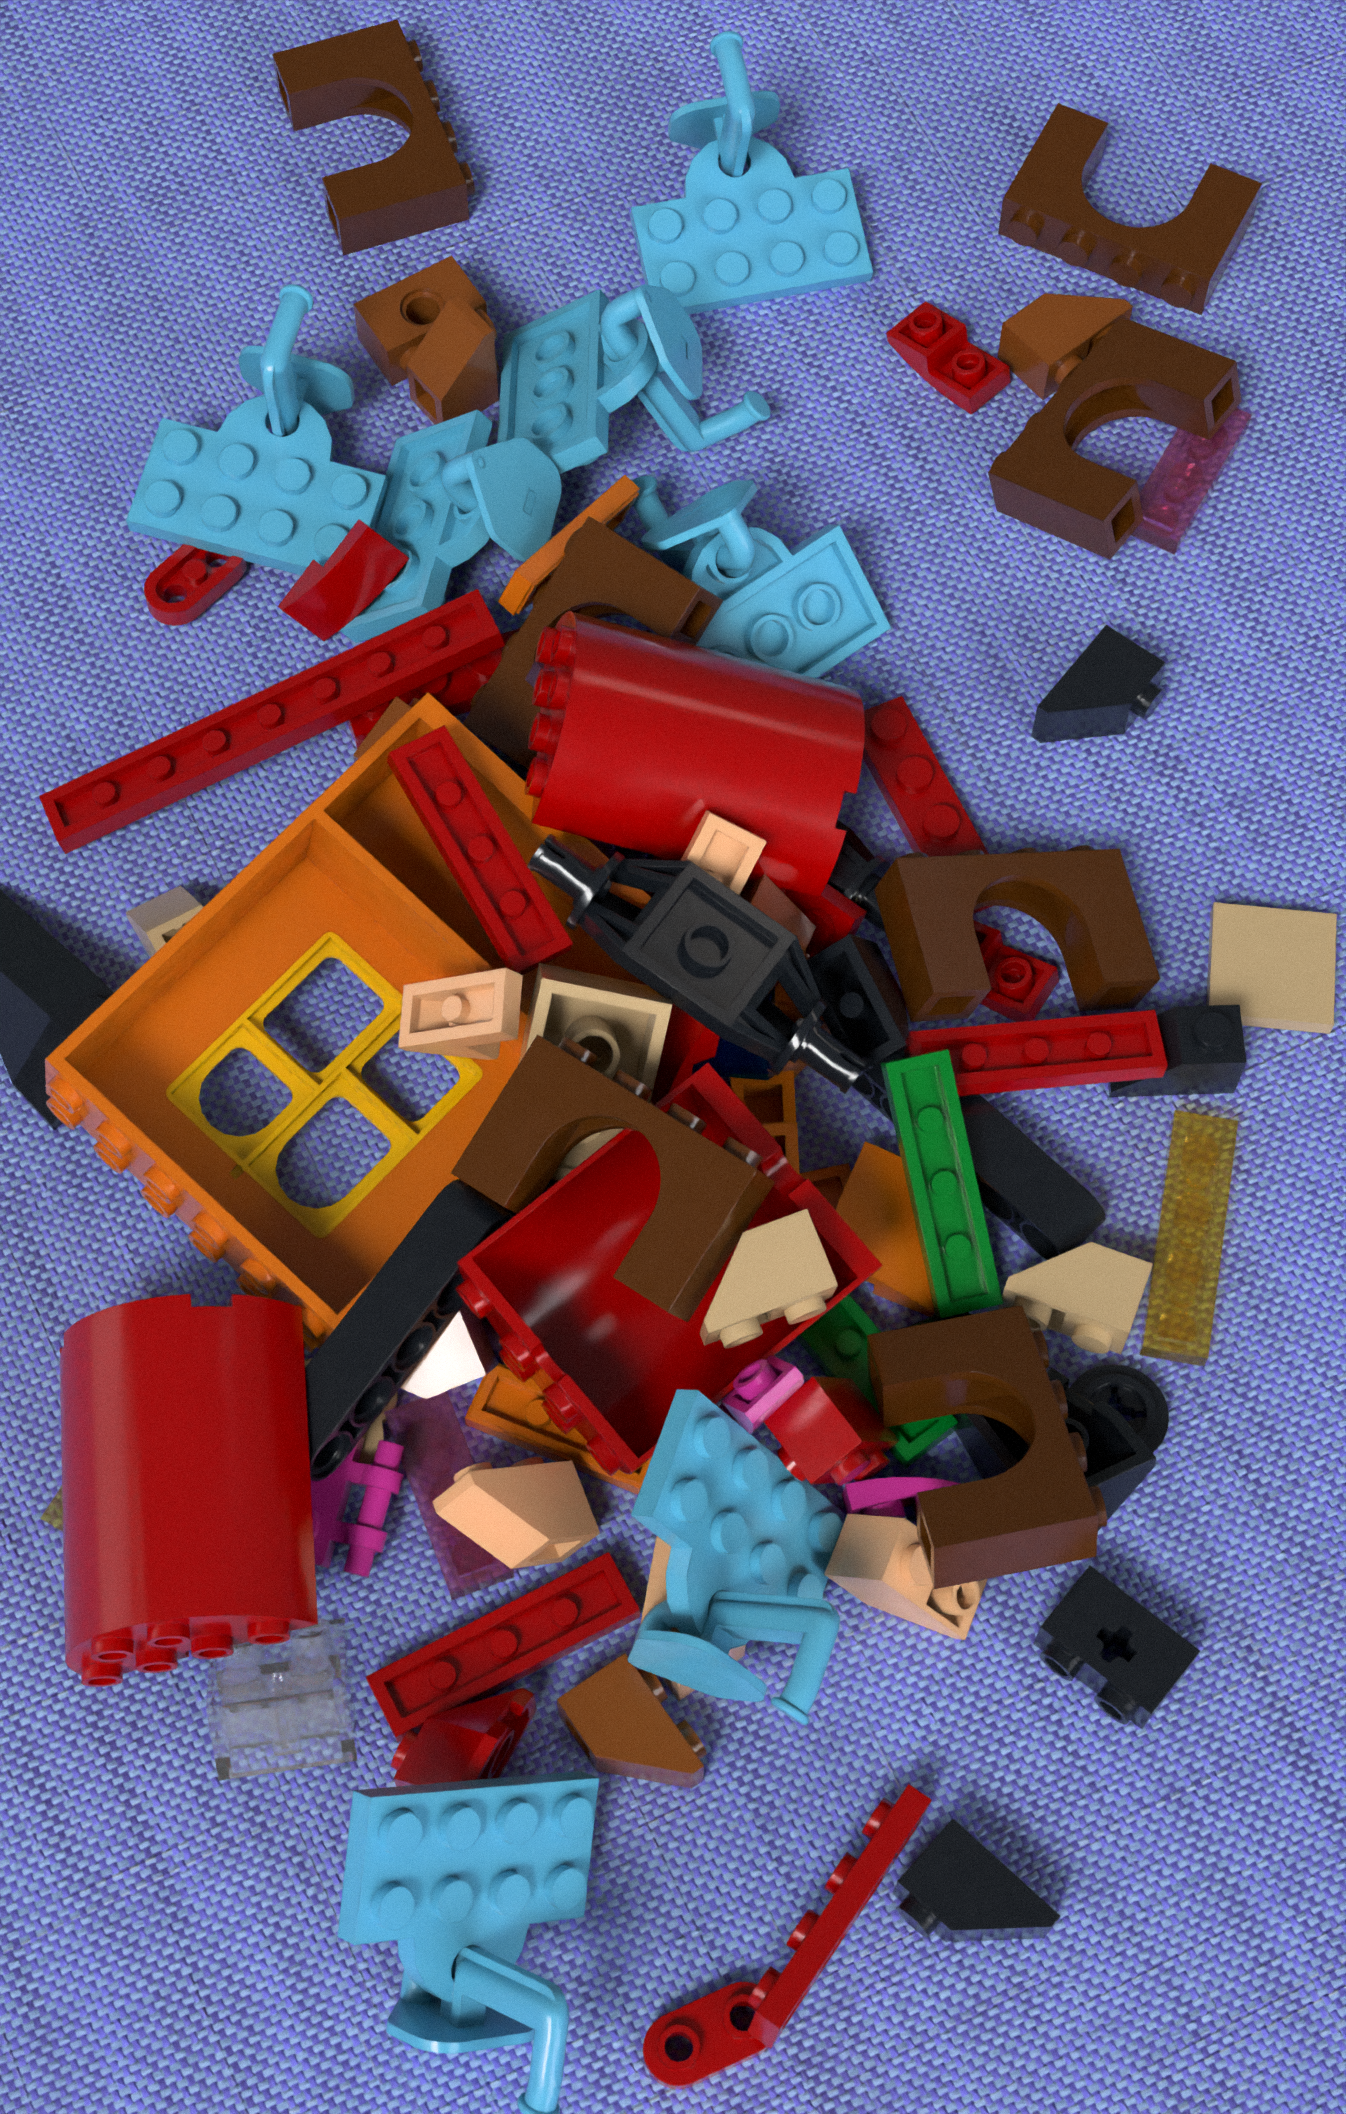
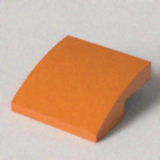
M865 1141L835 1210L883 1265L866 1280L874 1284L873 1294L931 1317L935 1312L901 1157Z

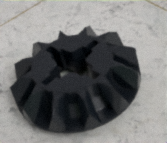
M1102 1365L1086 1371L1071 1385L1070 1388L1094 1404H1097L1100 1400L1108 1404L1111 1394H1114L1115 1404H1118L1120 1413L1131 1415L1132 1418H1135L1127 1422L1153 1453L1162 1444L1169 1422L1167 1403L1159 1387L1144 1373L1124 1365Z

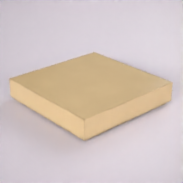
M1213 902L1210 911L1206 1006L1240 1005L1243 1026L1330 1034L1334 1026L1337 914Z

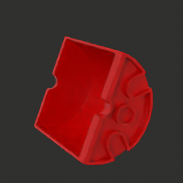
M572 611L566 612L560 618L555 628L544 626L535 656V661L544 664V669L539 671L532 695V705L540 707V712L534 718L528 741V749L537 751V757H534L530 764L524 789L525 795L533 797L532 824L672 860H681L706 810L767 841L748 879L756 881L765 874L777 887L816 897L821 896L836 864L847 832L836 828L843 795L845 793L856 794L859 784L864 751L865 717L862 699L856 689Z
M706 1063L654 1106L666 1113L674 1102L707 1123L706 1128L701 1134L705 1138L722 1147L729 1136L763 1157L757 1169L775 1183L745 1231L804 1209L808 1210L838 1284L832 1297L824 1301L827 1310L795 1324H788L786 1316L760 1325L763 1331L762 1335L735 1347L724 1348L721 1340L704 1346L700 1330L737 1244L689 1322L668 1313L613 1277L654 1211L661 1184L660 1166L652 1145L642 1133L629 1129H623L457 1262L464 1281L456 1287V1291L468 1308L479 1319L487 1317L501 1337L498 1340L503 1349L498 1353L505 1365L521 1383L524 1384L530 1378L535 1381L546 1399L541 1403V1406L548 1417L565 1435L575 1428L587 1441L585 1446L589 1453L609 1476H612L618 1470L626 1474H632L653 1456L677 1389L699 1390L714 1404H717L735 1389L733 1382L743 1369L757 1360H766L770 1355L775 1356L883 1266L809 1179L803 1178L794 1170L785 1158L781 1146L709 1063Z
M191 1294L142 1299L109 1307L86 1316L69 1327L64 1333V1347L60 1348L65 1662L72 1671L81 1675V1683L91 1687L117 1685L123 1682L124 1673L136 1670L144 1673H162L178 1668L179 1659L189 1657V1650H191L192 1657L199 1659L223 1658L234 1653V1645L246 1642L257 1645L283 1643L290 1640V1631L317 1625L318 1614L302 1307L275 1299L239 1294L231 1295L227 1307H191Z

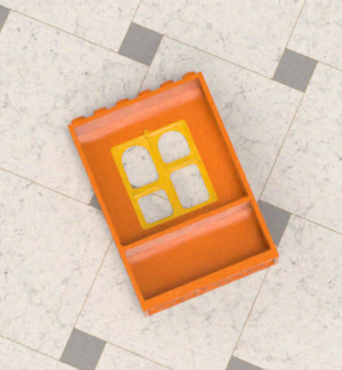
M430 693L424 695L45 1058L46 1093L50 1096L46 1101V1105L51 1112L68 1128L74 1130L80 1124L98 1142L93 1146V1149L111 1169L119 1174L128 1169L143 1183L145 1187L140 1191L142 1196L159 1214L169 1218L175 1213L193 1231L188 1235V1238L206 1258L214 1263L223 1258L239 1273L240 1276L235 1281L246 1295L275 1299L302 1307L304 1349L312 1352L316 1347L320 1349L436 1196L449 1183L459 1179L451 1174L453 1168L518 1066L526 1020L538 970L537 968L522 977L518 1039L501 1041L497 1059L485 1060L442 1055L457 1069L459 1080L420 1120L414 1122L406 1120L363 1080L361 1071L364 1065L400 1031L404 985L506 968L387 764L388 752L445 725L527 865L541 844L545 845L544 841L550 834H553L557 837L558 841L596 868L600 864L605 865L609 860L586 837L532 824L533 797L525 795V781ZM531 871L573 942L569 952L546 963L547 965L646 985L614 962L580 926L576 930L566 926L567 919L574 909L572 906L574 899L537 872ZM612 882L609 892L641 909L651 899L641 889ZM335 958L341 961L380 997L383 1002V1010L325 1069L315 1073L302 1066L264 1029L263 1022L324 960ZM238 1048L249 1051L288 1087L292 1094V1100L289 1105L269 1125L255 1134L240 1137L224 1134L211 1126L202 1114L199 1102L201 1085L208 1074L231 1051ZM337 1097L344 1098L387 1137L390 1142V1150L344 1198L335 1204L322 1208L301 1206L288 1198L279 1186L276 1174L278 1156L284 1146L331 1099Z

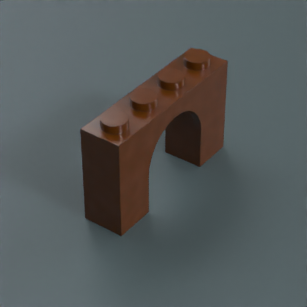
M397 19L272 54L278 92L294 131L353 115H375L394 121L409 133V137L404 145L391 156L375 163L322 177L327 216L343 256L469 220L468 196L475 194V186L470 168L466 161L457 162L454 155L458 152L457 142L449 120L440 121L437 114L440 112V103L435 85L431 79L423 81L420 72H423V63L415 39L406 41Z
M1058 103L1003 197L998 234L1012 239L1019 245L1030 246L1060 258L1069 265L1082 267L1110 278L1121 286L1132 287L1162 299L1171 306L1184 308L1202 315L1253 220L1262 183L1210 163L1190 202L1177 217L1152 227H1130L1115 223L1098 213L1088 202L1084 194L1086 186L1102 160L1108 122Z
M1120 317L1105 336L1103 335L1095 341L1090 353L1072 374H1068L1061 381L1057 392L1041 411L1030 417L1023 432L1012 445L995 458L991 469L988 471L996 510L1111 560L1144 520L1137 480L1081 457L1075 452L1077 446L1086 435L1097 427L1125 417L1157 419L1210 440L1242 402L1237 362Z
M588 516L583 526L577 529L568 539L564 549L565 556L551 579L543 583L536 592L533 599V609L520 630L514 633L506 642L502 650L501 662L488 683L481 686L475 693L470 705L471 711L463 723L465 727L528 770L533 758L537 757V751L528 749V741L534 718L540 712V707L532 705V695L539 671L544 669V664L535 661L538 641L544 626L555 628L560 618L568 611L597 619L611 615H626L633 617L663 637L696 645L723 602V599Z
M1082 845L1066 851L1040 852L1037 848H1023L1012 853L984 854L980 850H969L955 856L929 857L922 852H915L896 858L874 889L910 1022L968 1019L990 992L991 985L973 921L974 910L985 906H1004L1022 911L1036 919L1049 931L1061 950L1079 1012L1135 1008L1160 980L1120 849L1095 850L1092 846Z
M537 1035L451 1174L501 1206L518 1214L543 1193L566 1155L585 1138L610 1129H629L642 1133L652 1145L659 1162L661 1174L660 1192L654 1211L613 1277L668 1313L689 1322L740 1240L742 1233L745 1232L775 1183L757 1169L763 1157L729 1136L722 1147L705 1138L701 1134L706 1128L707 1123L674 1102L666 1113L648 1103L647 1099L653 1090L622 1070L618 1069L612 1080L593 1069L599 1057L568 1037L564 1036L557 1047Z
M1022 1305L867 1335L868 1379L884 1428L952 1414H977L996 1419L1008 1425L1022 1437L1029 1447L1023 1459L1002 1474L987 1479L917 1492V1535L934 1589L1096 1557L1098 1528L1107 1525L1104 1499L1097 1485L1088 1487L1083 1473L1087 1471V1459L1082 1438L1079 1432H1068L1064 1421L1068 1417V1408L1063 1386L1060 1380H1049L1046 1368L1049 1367V1355L1045 1337L1041 1329L1031 1330Z

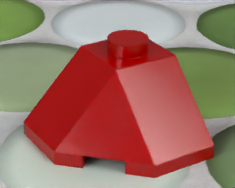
M519 1688L428 1716L419 1733L413 1730H409L393 1756L391 1767L397 1770L394 1776L396 1787L500 1778L537 1710L535 1694L524 1688Z

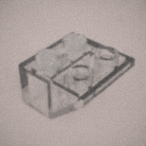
M318 1618L317 1625L290 1631V1640L271 1645H257L246 1642L234 1645V1653L230 1656L209 1659L206 1711L218 1780L357 1761L356 1714L345 1618L333 1620Z

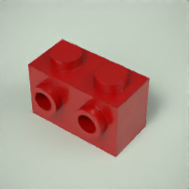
M812 1376L764 1421L782 1445L777 1449L781 1462L795 1478L800 1481L807 1479L810 1484L837 1483L838 1486H842L852 1480L855 1482L869 1480L889 1463L890 1460L884 1453L899 1442L889 1427H883L880 1415L851 1378Z

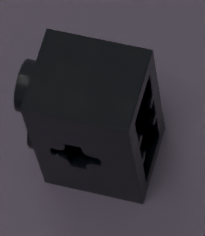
M1090 1565L1042 1624L1033 1643L1042 1650L1039 1655L1041 1660L1055 1674L1068 1681H1072L1076 1677L1097 1694L1094 1700L1108 1716L1122 1724H1128L1129 1721H1132L1141 1729L1144 1728L1189 1670L1200 1652L1195 1646ZM1114 1642L1121 1646L1123 1652L1120 1657L1117 1656L1109 1663L1100 1654L1103 1648L1107 1649Z

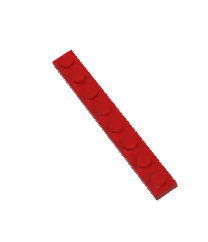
M475 589L40 795L39 798L56 840L65 854L388 702L396 696L407 693L505 646V643L479 590Z

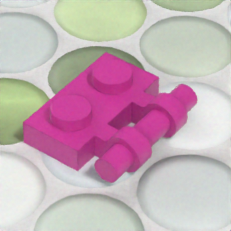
M362 1437L335 1472L323 1480L311 1481L315 1565L329 1569L335 1545L340 1543L350 1546L343 1571L369 1578L375 1553H383L388 1533L383 1532L382 1528L391 1495H399L404 1474L399 1473L398 1470L405 1447L379 1440L373 1464L358 1463L365 1441ZM352 1484L366 1487L356 1524L342 1522Z

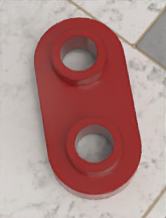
M183 544L147 577L144 585V594L149 612L157 621L166 625H184L195 620L241 579L246 571L247 561H244L241 557H229ZM217 559L227 561L220 567H212L209 565L212 561ZM176 596H182L185 598L184 600L176 603L168 602L171 598Z
M751 1982L732 1983L658 2018L649 2027L643 2043L644 2063L654 2080L671 2089L690 2088L765 2052L769 2047L747 2033V2031L736 2029L730 2021L731 2012L738 2006H748L756 2012V2009L749 2005L747 2001L757 1984ZM674 2036L687 2038L693 2047L692 2054L688 2059L680 2062L670 2059L665 2052L667 2041Z

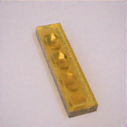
M1179 1110L1174 1111L1170 1126L1152 1259L1153 1266L1150 1273L1139 1355L1198 1366H1205L1207 1362L1238 1127L1237 1120Z

